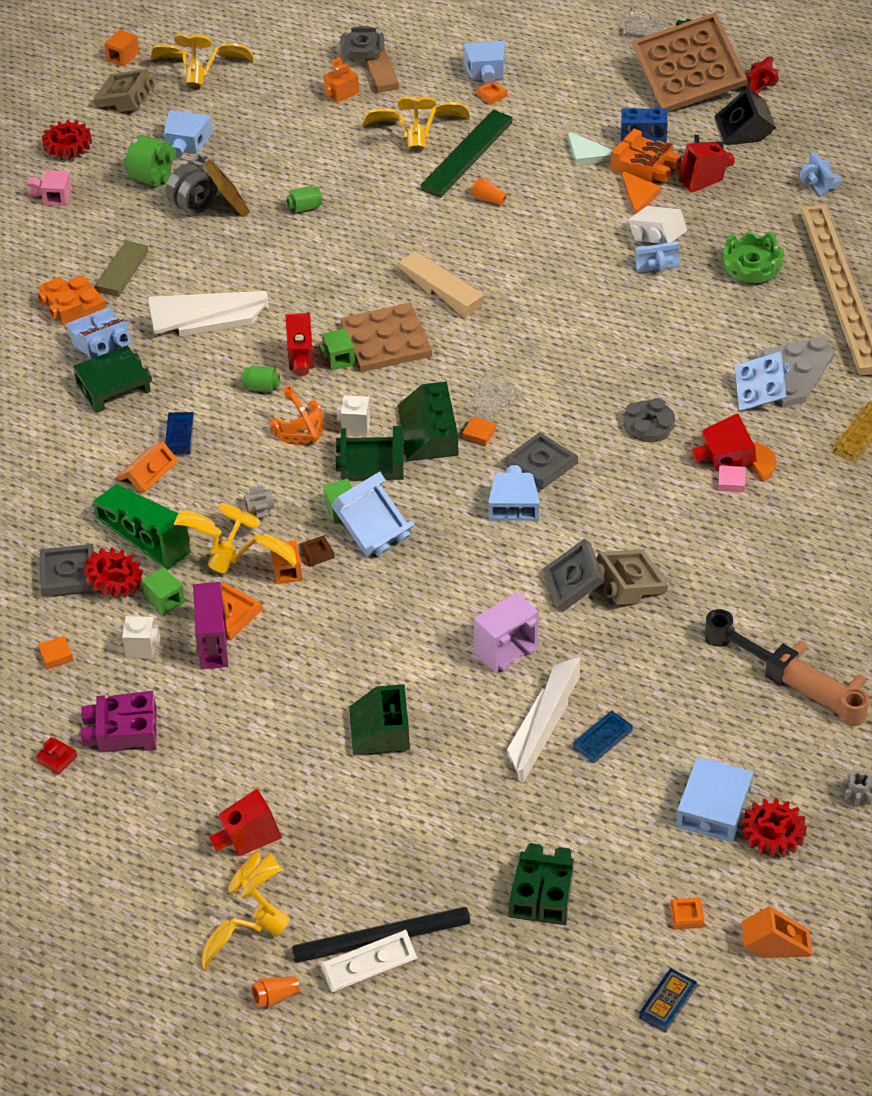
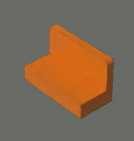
M161 441L148 447L116 478L118 481L128 478L140 493H144L172 468L178 460L166 444Z

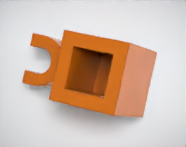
M340 57L333 59L332 66L334 70L324 74L323 90L327 97H331L338 103L359 93V77L349 68L347 63L342 65Z

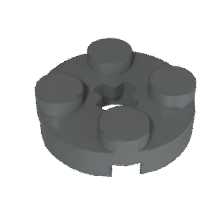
M371 26L353 27L350 33L346 35V32H344L340 38L341 50L347 60H377L385 47L383 33H377L376 28Z
M661 398L630 403L626 406L624 429L633 438L635 436L642 438L643 442L662 441L670 435V432L675 427L674 412L665 405V401ZM646 419H652V420H654V421H653V423H649L648 421H645V420H646Z

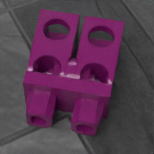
M153 690L112 695L105 698V695L96 696V704L82 706L83 725L96 724L93 727L81 728L83 746H98L100 753L108 752V750L120 751L132 747H145V751L157 750V706Z

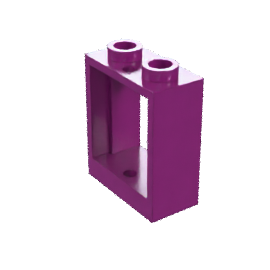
M221 582L193 584L196 639L201 670L229 667Z

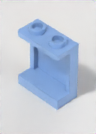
M381 472L341 494L331 505L366 557L373 553L377 556L383 554L390 548L389 544L395 540L397 543L404 541L411 535L409 531L415 525L412 520L408 523L405 521L383 489L382 484L386 480Z
M697 757L677 810L676 827L733 842L747 794L750 793L752 788L753 772L741 767L722 764L715 760Z

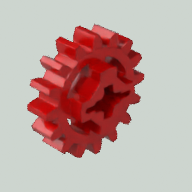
M66 120L64 124L58 121L57 126L49 125L50 130H44V135H42L44 151H48L49 156L55 154L57 159L61 156L68 159L71 155L77 158L78 153L84 155V149L89 150L90 144H92L90 128H86L84 123L79 125L78 121L72 123Z
M113 547L110 548L109 552L100 548L99 553L93 551L91 556L87 557L83 576L87 577V584H94L93 591L100 589L102 590V596L105 597L107 593H110L112 598L116 599L117 594H120L123 598H126L128 593L135 594L136 588L139 589L143 570L139 569L140 562L132 561L133 555H124V550L117 553Z
M765 798L762 800L761 806L754 802L752 809L746 810L744 819H742L741 830H743V840H749L748 847L750 849L757 846L759 848V855L767 851L770 858H773L777 852L782 857H786V850L795 853L797 845H803L807 830L805 816H799L800 809L798 807L790 809L789 801L782 805L779 804L778 798H775L773 803H769Z

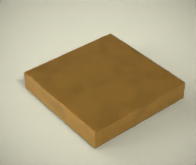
M212 160L206 161L204 166L223 196L243 217L249 214L250 210L235 185Z

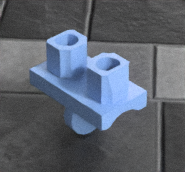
M810 152L808 164H804L801 167L800 179L804 183H811L820 196H826L829 190H836L838 188L841 177L830 171L831 164L828 160H822L816 152Z
M678 242L635 248L636 270L638 273L654 270L664 272L666 268L680 266Z

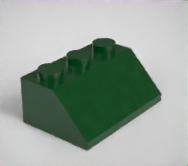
M447 381L421 384L397 405L400 425L403 426L407 461L459 456L458 431Z

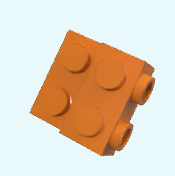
M84 275L66 282L61 277H57L38 285L40 292L37 293L41 305H46L51 317L54 320L58 319L63 326L67 325L66 323L106 308L105 300Z

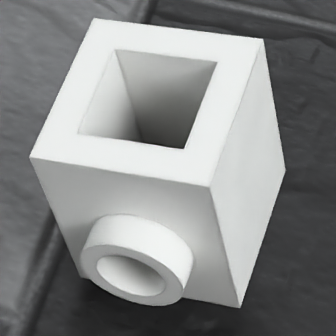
M343 397L342 406L337 408V421H341L342 428H346L347 435L368 436L370 424L369 397Z
M126 616L122 636L126 658L153 659L155 645H159L160 630L155 628L154 617Z

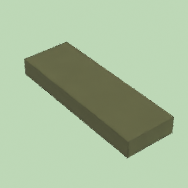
M125 241L96 285L97 292L120 297L149 252L148 245Z

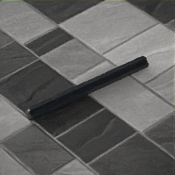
M465 906L295 944L292 946V953L295 962H303L356 950L404 930L407 931L409 937L466 925L470 923V913Z

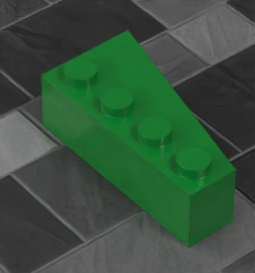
M115 484L93 500L96 519L167 570L191 553L188 527L174 525L179 513L118 484Z

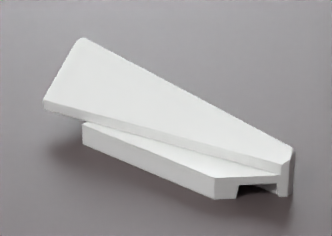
M266 291L153 296L148 298L154 334L178 328L179 336L250 325L257 320V315L262 309L269 307Z
M574 658L553 666L546 689L541 690L507 749L508 758L513 763L520 782L524 783L568 705V698L580 678V658Z

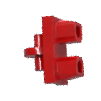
M767 56L762 62H755L751 66V71L745 73L748 85L741 88L746 89L749 87L759 94L765 87L775 86L779 81V72L773 68V57Z

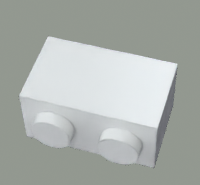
M646 206L628 219L632 235L636 241L660 244L670 243L687 231L681 209Z

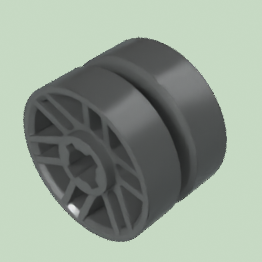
M193 164L179 166L170 175L166 184L167 198L191 215H198L208 209L217 194V186L213 179Z

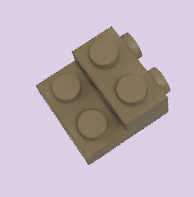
M148 69L111 74L93 99V102L97 108L115 105L118 112H133L140 107V104L145 103L149 91L154 90V79L151 77Z
M643 549L599 552L596 558L605 581L602 583L604 593L607 598H612L616 605L639 603L643 595L665 594L669 586Z

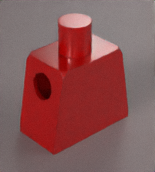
M716 142L689 143L686 145L679 181L691 193L723 180L726 167L734 165V155L731 152L727 153Z
M310 313L285 314L289 370H294L297 376H305L309 373V369L314 368ZM303 335L304 340H295V336Z
M738 413L703 429V445L691 449L695 463L710 459L715 471H719V466L746 467L757 462L755 445Z
M258 788L222 811L218 817L224 829L209 836L216 852L233 845L238 856L247 854L282 838L273 814Z

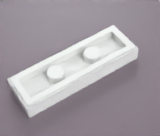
M404 930L325 961L320 966L331 993L416 960L417 956L408 933Z

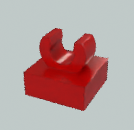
M50 737L43 744V750L36 755V760L42 766L59 775L78 756L75 749L56 738Z

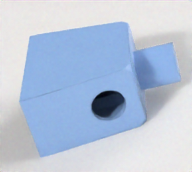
M505 41L463 44L464 65L471 80H483L485 83H492L494 80L504 77Z
M169 110L164 138L165 141L171 144V147L176 148L175 158L182 157L183 153L197 154L213 133L211 116Z
M517 465L509 466L506 469V473L495 474L489 497V521H539V498L533 474L522 473L521 467Z

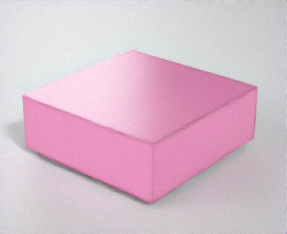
M719 466L718 491L745 492L746 467Z

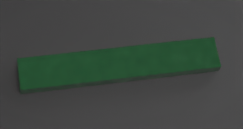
M492 110L421 184V191L441 198L513 123V117Z

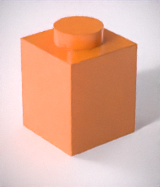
M120 29L104 43L107 61L124 67L140 53L137 35Z
M296 540L284 541L295 550V567L286 559L270 550L276 584L302 581L301 561Z

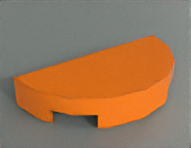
M753 442L756 448L757 462H754L751 468L764 482L772 477V473L776 468V457L773 451L766 445Z

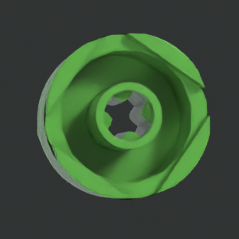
M138 135L136 137L138 139L137 142L130 144L125 158V169H128L130 175H127L128 178L155 187L160 186L162 183L167 184L171 175L172 161L176 157V148L171 147V144L167 141Z

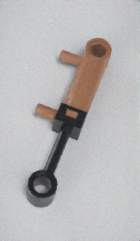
M715 609L707 614L704 638L710 645L722 647L731 641L766 662L765 677L779 686L786 683L837 713L840 721L846 725L858 726L865 722L869 706V696L867 692L860 689L866 683V678L863 675L858 674L846 687L798 659L808 648L804 641H798L793 648L782 643L774 653H771L735 632L733 616L730 612L724 609Z

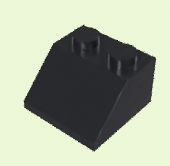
M749 87L715 115L726 145L761 142L776 129L766 100Z

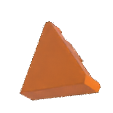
M625 171L622 173V180L625 183L626 192L635 215L660 194L661 187Z
M223 582L221 587L227 637L229 640H232L263 610V604Z

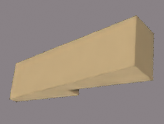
M417 251L398 262V267L430 295L435 292L462 317L466 318L482 307L484 294Z

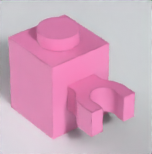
M46 170L43 181L31 177L27 181V187H35L30 188L29 197L42 195L43 205L67 206L72 190L69 171Z

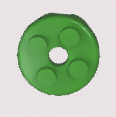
M748 231L738 240L731 233L727 237L723 250L722 264L725 271L739 281L761 283L771 280L779 274L783 266L784 249L778 248L776 236L771 231L767 232L764 236H758L754 232Z

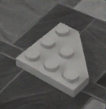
M825 336L755 351V359L781 351L783 363H787L789 366V372L784 376L787 398L778 400L782 408L805 403L810 397L814 386L818 384L823 376L824 370L834 358V351Z

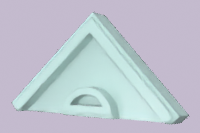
M572 132L568 133V141L576 165L611 161L612 149Z

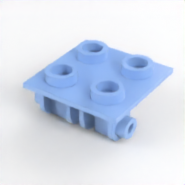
M781 351L735 365L739 411L787 398L784 376L789 372V366L787 363H783Z

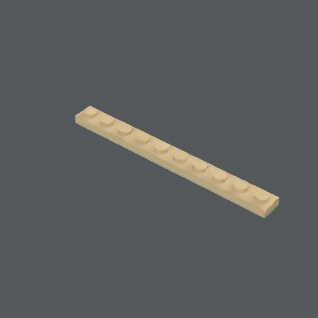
M826 205L802 207V218L859 376L872 374V330Z

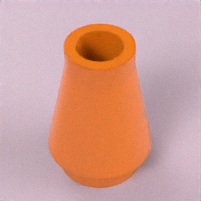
M479 177L471 189V194L475 196V199L502 206L507 198V194L487 178L482 179Z
M294 975L290 977L259 978L257 983L252 984L251 990L256 1006L268 1009L292 995L299 994L300 986Z

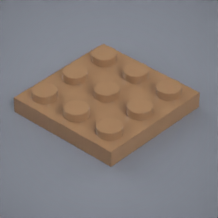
M411 302L340 318L341 326L343 329L346 328L354 346L355 360L360 372L432 357V348Z

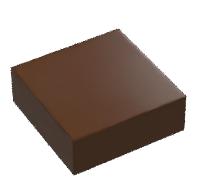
M324 535L299 543L300 550L310 567L335 558L334 551Z

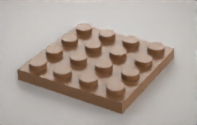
M716 12L632 41V47L660 109H667V112L748 85L746 75Z

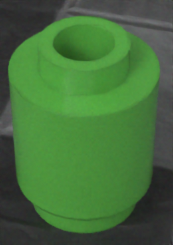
M307 186L293 189L286 196L288 208L293 209L295 213L317 209L323 203L319 187Z
M251 365L250 368L245 367L243 370L242 385L250 391L274 392V389L280 386V373H276L275 367Z

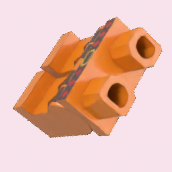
M633 129L611 152V170L621 174L625 171L651 183H654L656 180L666 183L671 176V168L678 170L682 165V155L673 152V144H665L662 141L654 142L642 137V131Z

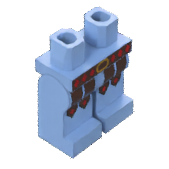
M110 307L90 314V318L85 316L66 323L73 346L88 354L90 359L132 343L125 320L115 317Z

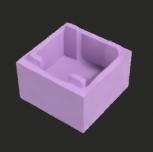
M516 592L474 618V654L494 673H497L500 670L508 669L511 663L527 653H534L538 647L539 611Z

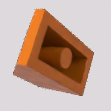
M771 906L742 921L744 947L763 958L810 957L813 955L809 929Z

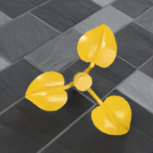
M184 33L176 34L174 41L179 46L192 47V62L189 63V66L187 62L189 53L185 50H180L177 46L155 45L150 56V62L163 58L183 59L184 75H186L185 85L191 88L203 87L204 76L207 77L208 70L216 54L225 58H241L254 63L253 53L248 47L241 44L224 43L221 44V47H215L204 69L202 63L196 62V47H210L212 45L211 39L202 35H188Z
M406 96L399 98L397 105L403 110L414 109V124L410 125L408 130L403 115L396 113L393 109H374L368 111L363 120V127L376 122L400 121L404 131V138L407 139L408 150L422 151L426 149V138H428V132L434 116H453L469 120L470 114L467 106L462 103L445 102L435 107L436 100L434 98ZM418 109H431L425 129H423V125L418 124Z
M220 503L218 506L222 514L236 520L227 541H221L220 544H218L222 533L221 530L215 526L212 520L192 510H184L175 519L174 525L188 526L214 537L213 546L210 550L212 555L207 565L219 573H227L231 563L236 564L238 558L255 542L274 551L295 567L296 554L293 547L269 534H264L263 536L256 534L237 553L234 552L236 547L231 543L240 524L243 523L253 529L258 528L260 525V520L249 512L241 511L236 506L227 503Z
M256 850L233 876L228 887L229 893L234 894L243 886L241 897L245 899L251 895L260 904L253 913V918L256 919V922L253 923L233 918L231 921L226 919L213 931L206 941L202 953V966L207 972L210 961L228 941L235 926L241 925L253 928L258 933L263 928L274 937L279 936L286 928L290 917L271 903H268L256 890L270 877L283 870L278 864L276 857L271 853L266 855L260 862L261 855Z

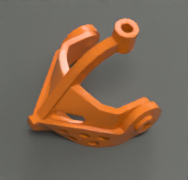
M292 386L285 387L283 389L285 399L291 400L301 416L291 422H283L278 418L270 420L269 426L272 433L282 442L291 445H308L320 440L324 430L323 413L320 405L314 399L309 401L308 408L311 412L307 413L303 404L295 395L294 388ZM296 430H308L309 433H296Z

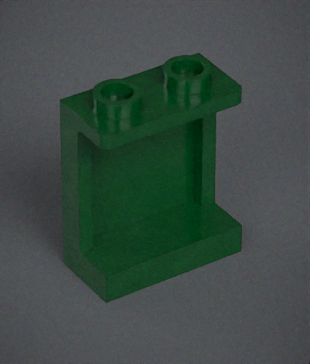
M128 345L73 366L75 382L95 413L105 410V399L141 386L146 394L151 392V373L148 368H143L139 355L137 353L134 354Z
M393 426V437L348 438L346 428H341V438H336V453H340V456H336L335 459L336 472H341V480L365 481L378 472H381L385 480H404L403 426Z

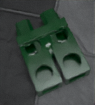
M529 843L525 852L520 851L519 862L509 898V918L536 921L540 891H542L539 922L566 926L574 871V858H571L570 848L559 847L555 849L554 856L544 855V847L540 844Z

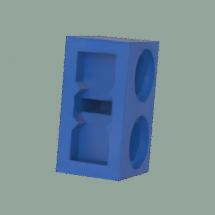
M621 108V141L633 129L642 131V137L654 142L662 141L665 144L667 143V109Z

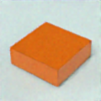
M494 81L477 88L476 95L491 105L507 97V90Z
M472 417L462 432V439L486 447L496 431V423Z
M65 636L38 644L47 669L73 661V656Z
M700 897L670 899L674 930L704 928Z

